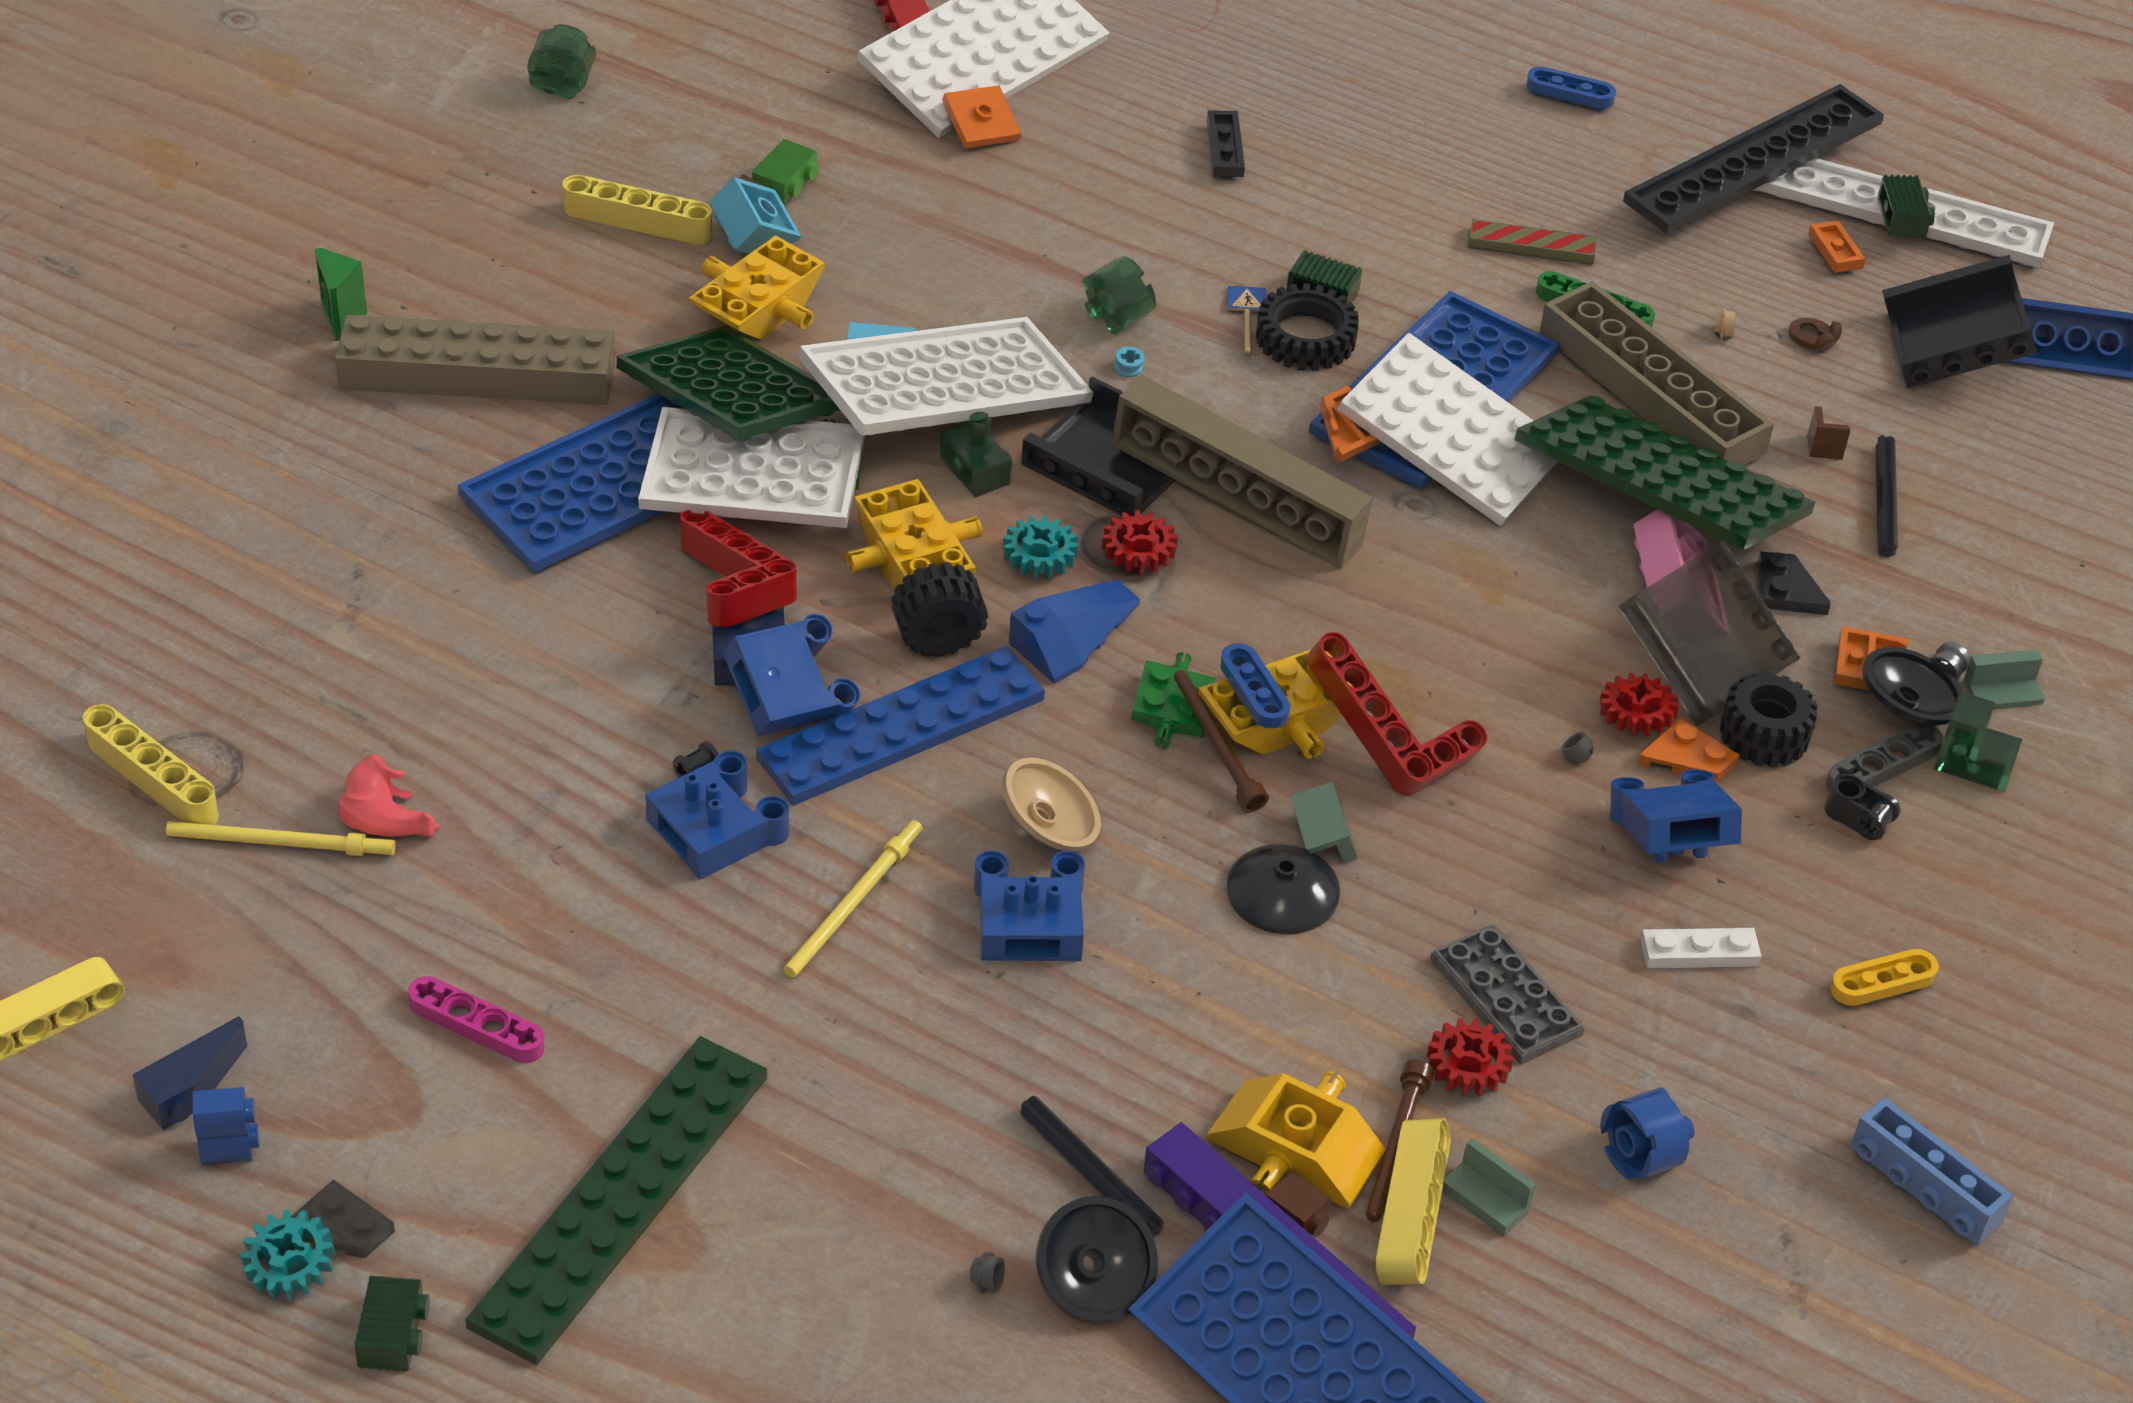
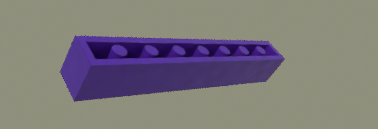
M1182 1122L1146 1147L1143 1172L1153 1185L1161 1187L1174 1199L1177 1206L1181 1210L1193 1215L1202 1223L1206 1231L1246 1192L1414 1339L1416 1327Z

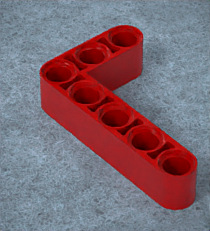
M686 510L680 514L681 549L725 576L712 581L706 586L707 622L717 627L733 626L792 604L797 600V568L793 561L708 511L700 514Z
M1338 632L1325 633L1309 651L1307 664L1396 792L1402 795L1415 794L1468 763L1486 745L1488 740L1487 732L1480 723L1474 720L1463 721L1421 745L1354 648L1342 634Z

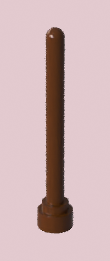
M1177 670L1174 673V680L1236 783V799L1242 810L1246 813H1251L1261 809L1269 800V795L1263 785L1249 778L1187 672Z
M1408 1060L1402 1069L1400 1082L1402 1083L1404 1093L1366 1211V1217L1371 1222H1377L1381 1219L1387 1202L1402 1123L1405 1120H1412L1419 1095L1424 1094L1431 1087L1434 1069L1431 1065L1421 1060Z

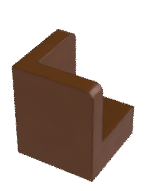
M1814 407L1807 434L1809 456L1843 460L1850 435V427L1848 425L1824 423L1822 407Z

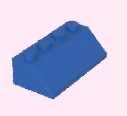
M2022 298L2037 353L2007 362L2133 379V313Z

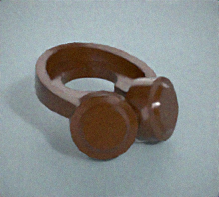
M1799 318L1791 322L1789 326V336L1795 343L1815 349L1817 352L1829 350L1842 333L1841 323L1832 321L1831 326L1815 318ZM1811 326L1821 336L1806 335L1799 328Z

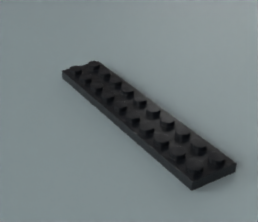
M1839 84L1625 191L1623 202L1664 233L1668 234L1881 125L1884 114Z

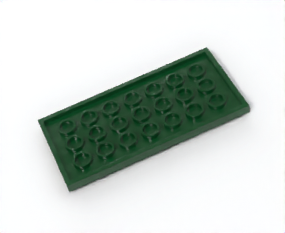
M1587 396L1525 424L1516 430L1515 441L1743 551L1811 515L1815 505V501L1804 497L1801 491L1791 488L1787 489L1776 484L1775 480L1769 476L1757 475L1747 470L1739 462H1729L1717 456L1715 451L1697 447L1689 443L1687 438L1667 433L1661 430L1658 424L1644 422L1635 418L1630 411L1616 409L1606 404L1602 398L1597 396Z

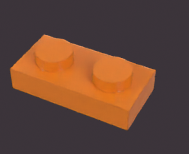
M1839 220L1810 225L1808 235L1834 273L1863 269L1865 257Z

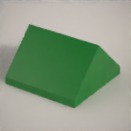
M323 248L315 249L320 299L335 341H338L341 338L346 315L367 314L362 262Z

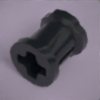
M704 741L692 753L686 756H676L673 760V768L676 775L680 778L714 761L719 753L710 742Z

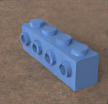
M1884 1097L1860 1117L1850 1147L1861 1158L1869 1161L1886 1174L1893 1183L1901 1186L1918 1199L1925 1208L1933 1211L1950 1224L1957 1233L1965 1236L1978 1246L2002 1225L2013 1195L1902 1109Z

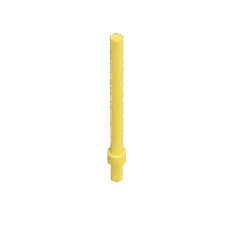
M911 820L898 836H892L883 846L882 855L784 966L783 971L787 976L795 978L889 868L894 863H899L910 850L909 845L923 830L922 825L918 821Z
M168 821L166 825V836L346 851V854L349 856L361 857L365 853L394 855L395 840L366 838L365 834L348 833V836L174 821Z

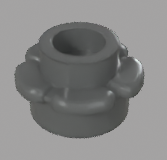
M984 1252L980 1258L974 1259L970 1270V1279L977 1285L979 1292L985 1293L986 1289L997 1291L1001 1287L1005 1275V1262L1003 1258L995 1257L992 1252Z

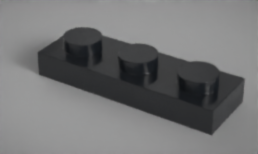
M1208 110L1207 128L1213 177H1244L1245 164L1238 111Z

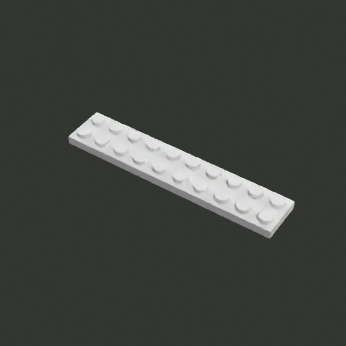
M1814 158L1752 190L1772 194L1781 199L1801 202L1811 207L1834 211L1840 215L1863 219L1872 224L1886 226L1879 201H1877L1883 176ZM1928 189L1929 207H1934L1935 220L1934 224L1929 226L1927 236L1925 237L1931 240L1954 244L1963 249L1983 252L1992 257L2010 255L2012 261L2040 268L2054 222Z

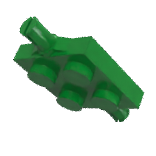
M1179 652L1176 655L1174 667L1149 660L1145 662L1131 720L1146 723L1158 729L1154 743L1159 748L1162 737H1164L1162 748L1169 747L1172 733H1185L1197 737L1202 735L1203 728L1176 684L1174 673L1177 670L1186 671L1197 691L1199 687L1214 683L1216 677L1188 671L1191 656L1186 653L1182 663L1184 652Z

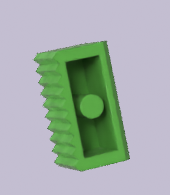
M783 139L782 142H779V145H776L775 149L773 148L769 155H766V158H763L762 162L760 161L756 168H753L752 179L765 187L775 189L783 205H785L792 196L797 197L800 194L803 185L808 180L813 181L819 171L817 151Z

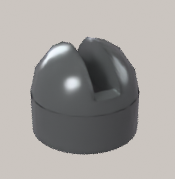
M1578 732L1572 735L1561 746L1562 752L1573 763H1585L1593 754L1594 749L1591 740L1585 732Z

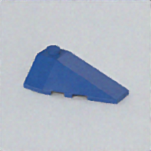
M1118 579L1037 598L1011 612L1009 644L1055 684L1082 669L1088 662V656L1096 648L1100 649L1106 636L1114 628H1119L1140 604V599Z

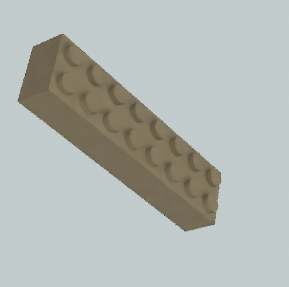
M1591 281L1545 303L1539 333L1560 343L1559 350L1645 420L1658 424L1661 430L1667 433L1687 438L1689 443L1697 447L1711 449L1717 453V456L1729 462L1734 461L1746 465L1767 454L1774 423L1596 283Z
M346 315L335 360L339 389L608 405L615 366L614 331Z
M1142 374L1119 396L1112 446L1340 569L1362 547L1373 497Z

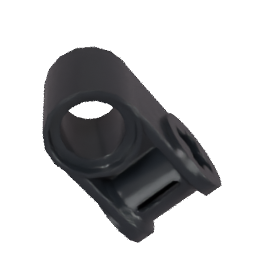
M1842 774L1835 778L1824 806L1825 812L1830 818L1855 830L1864 838L1875 841L1883 837L1886 833L1887 824L1895 821L1901 812L1896 799L1875 789L1852 774ZM1885 804L1884 808L1880 811V806ZM1875 822L1874 828L1870 829L1869 827Z

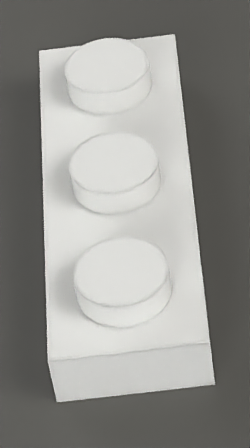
M1755 928L1642 930L1640 938L1647 969L1759 967L1762 958Z

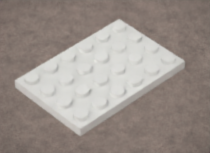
M1410 333L1340 402L1337 409L1499 526H1502L1559 463L1514 440L1517 428L1534 420Z
M662 407L638 498L639 509L679 513L691 510L692 513L700 514L708 511L715 516L847 528L865 435L861 436L852 424L807 420L803 424H792L782 427L777 432H766L753 436L748 441H737L720 429L712 427L710 423L698 416L692 415L686 409Z

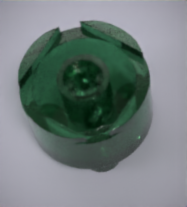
M565 24L554 25L552 29L546 30L545 28L536 39L527 63L530 84L534 88L542 89L552 95H559L565 99L574 98L585 87L596 59V50L594 45L591 47L587 41L588 36L581 30Z
M1122 256L1083 278V285L1088 301L1085 303L1087 312L1093 319L1098 317L1103 319L1113 334L1120 333L1146 317L1156 307L1154 290L1151 284L1145 286L1141 279V276L1145 275V273L1136 262L1126 256Z

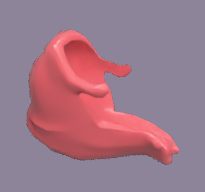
M371 754L366 756L347 775L345 792L339 799L337 814L340 820L350 828L367 834L386 837L421 835L432 838L439 828V825L435 823V819L427 812L410 810L393 802V796H398L405 800L412 797V792L403 791L392 785L390 777L401 779L405 773L402 770H394L387 767L385 760L379 755Z

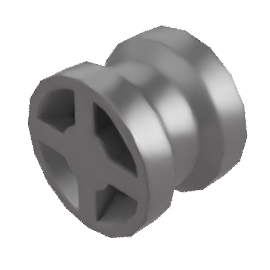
M1950 641L1942 643L1936 650V653L1930 657L1950 672L1957 681L1960 675L1967 670L1970 661V655L1967 650L1961 645Z

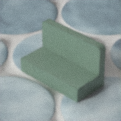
M2039 650L1971 656L1963 681L1978 710L2042 705L2045 700V696L2036 680L2043 661Z
M1333 781L1291 796L1305 848L1309 854L1337 845L1343 863L1358 859Z
M1471 1139L1466 1144L1462 1163L1444 1178L1442 1192L1504 1237L1529 1213L1535 1184L1477 1141Z

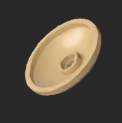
M1029 757L1015 761L1005 772L1002 780V790L1006 806L1017 824L1033 839L1045 846L1062 851H1080L1089 847L1096 840L1101 829L1098 807L1084 785L1067 770L1050 761Z

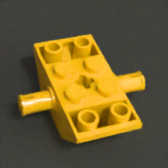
M775 235L732 267L718 260L715 256H709V259L706 258L701 271L705 276H709L714 280L690 296L689 303L738 331L760 340L786 321L805 330L806 327L812 324L814 312L804 307L825 268V262Z
M919 479L855 496V505L867 547L846 552V563L849 570L851 569L852 574L879 566L894 590L898 584H903L902 579L906 575L914 574V570L920 567L922 569L927 568L928 564L936 563V565H942L943 562L951 563L952 567L959 564L964 566L965 570H970L972 573L976 572L975 565L960 542L982 536L983 531L980 520H977L978 517L974 515L952 523L945 521Z
M1310 650L1265 665L1290 703L1289 719L1282 727L1269 729L1258 725L1227 678L1199 687L1198 690L1199 695L1235 742L1262 755L1296 743L1306 759H1312V754L1314 757H1317L1325 747L1324 742L1317 735L1325 733L1342 715L1307 664V656Z
M1332 1071L1325 1072L1315 1088L1285 1073L1244 1081L1206 1135L1207 1140L1261 1166L1254 1177L1250 1179V1182L1259 1190L1264 1187L1265 1190L1262 1192L1264 1195L1289 1172L1294 1171L1329 1196L1330 1201L1348 1210L1383 1159L1386 1148L1357 1109L1337 1099L1340 1093L1344 1091L1346 1082L1337 1074L1333 1082L1330 1083L1329 1081L1334 1075Z

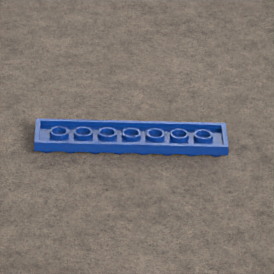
M1004 646L856 707L848 714L832 717L756 749V759L794 806L1044 700L1045 690L1007 646Z

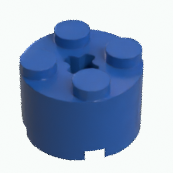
M1662 1087L1608 1105L1602 1113L1600 1122L1601 1134L1607 1132L1610 1145L1605 1146L1607 1156L1617 1171L1628 1179H1645L1682 1165L1688 1156L1689 1139H1692L1695 1134L1692 1121L1687 1116L1682 1115L1677 1105L1670 1098L1669 1093Z

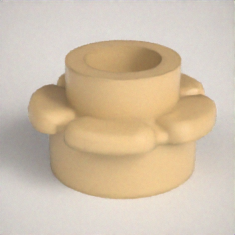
M1723 308L1722 314H1715L1714 333H1720L1721 340H1723V337H1733L1735 312L1726 311V308Z

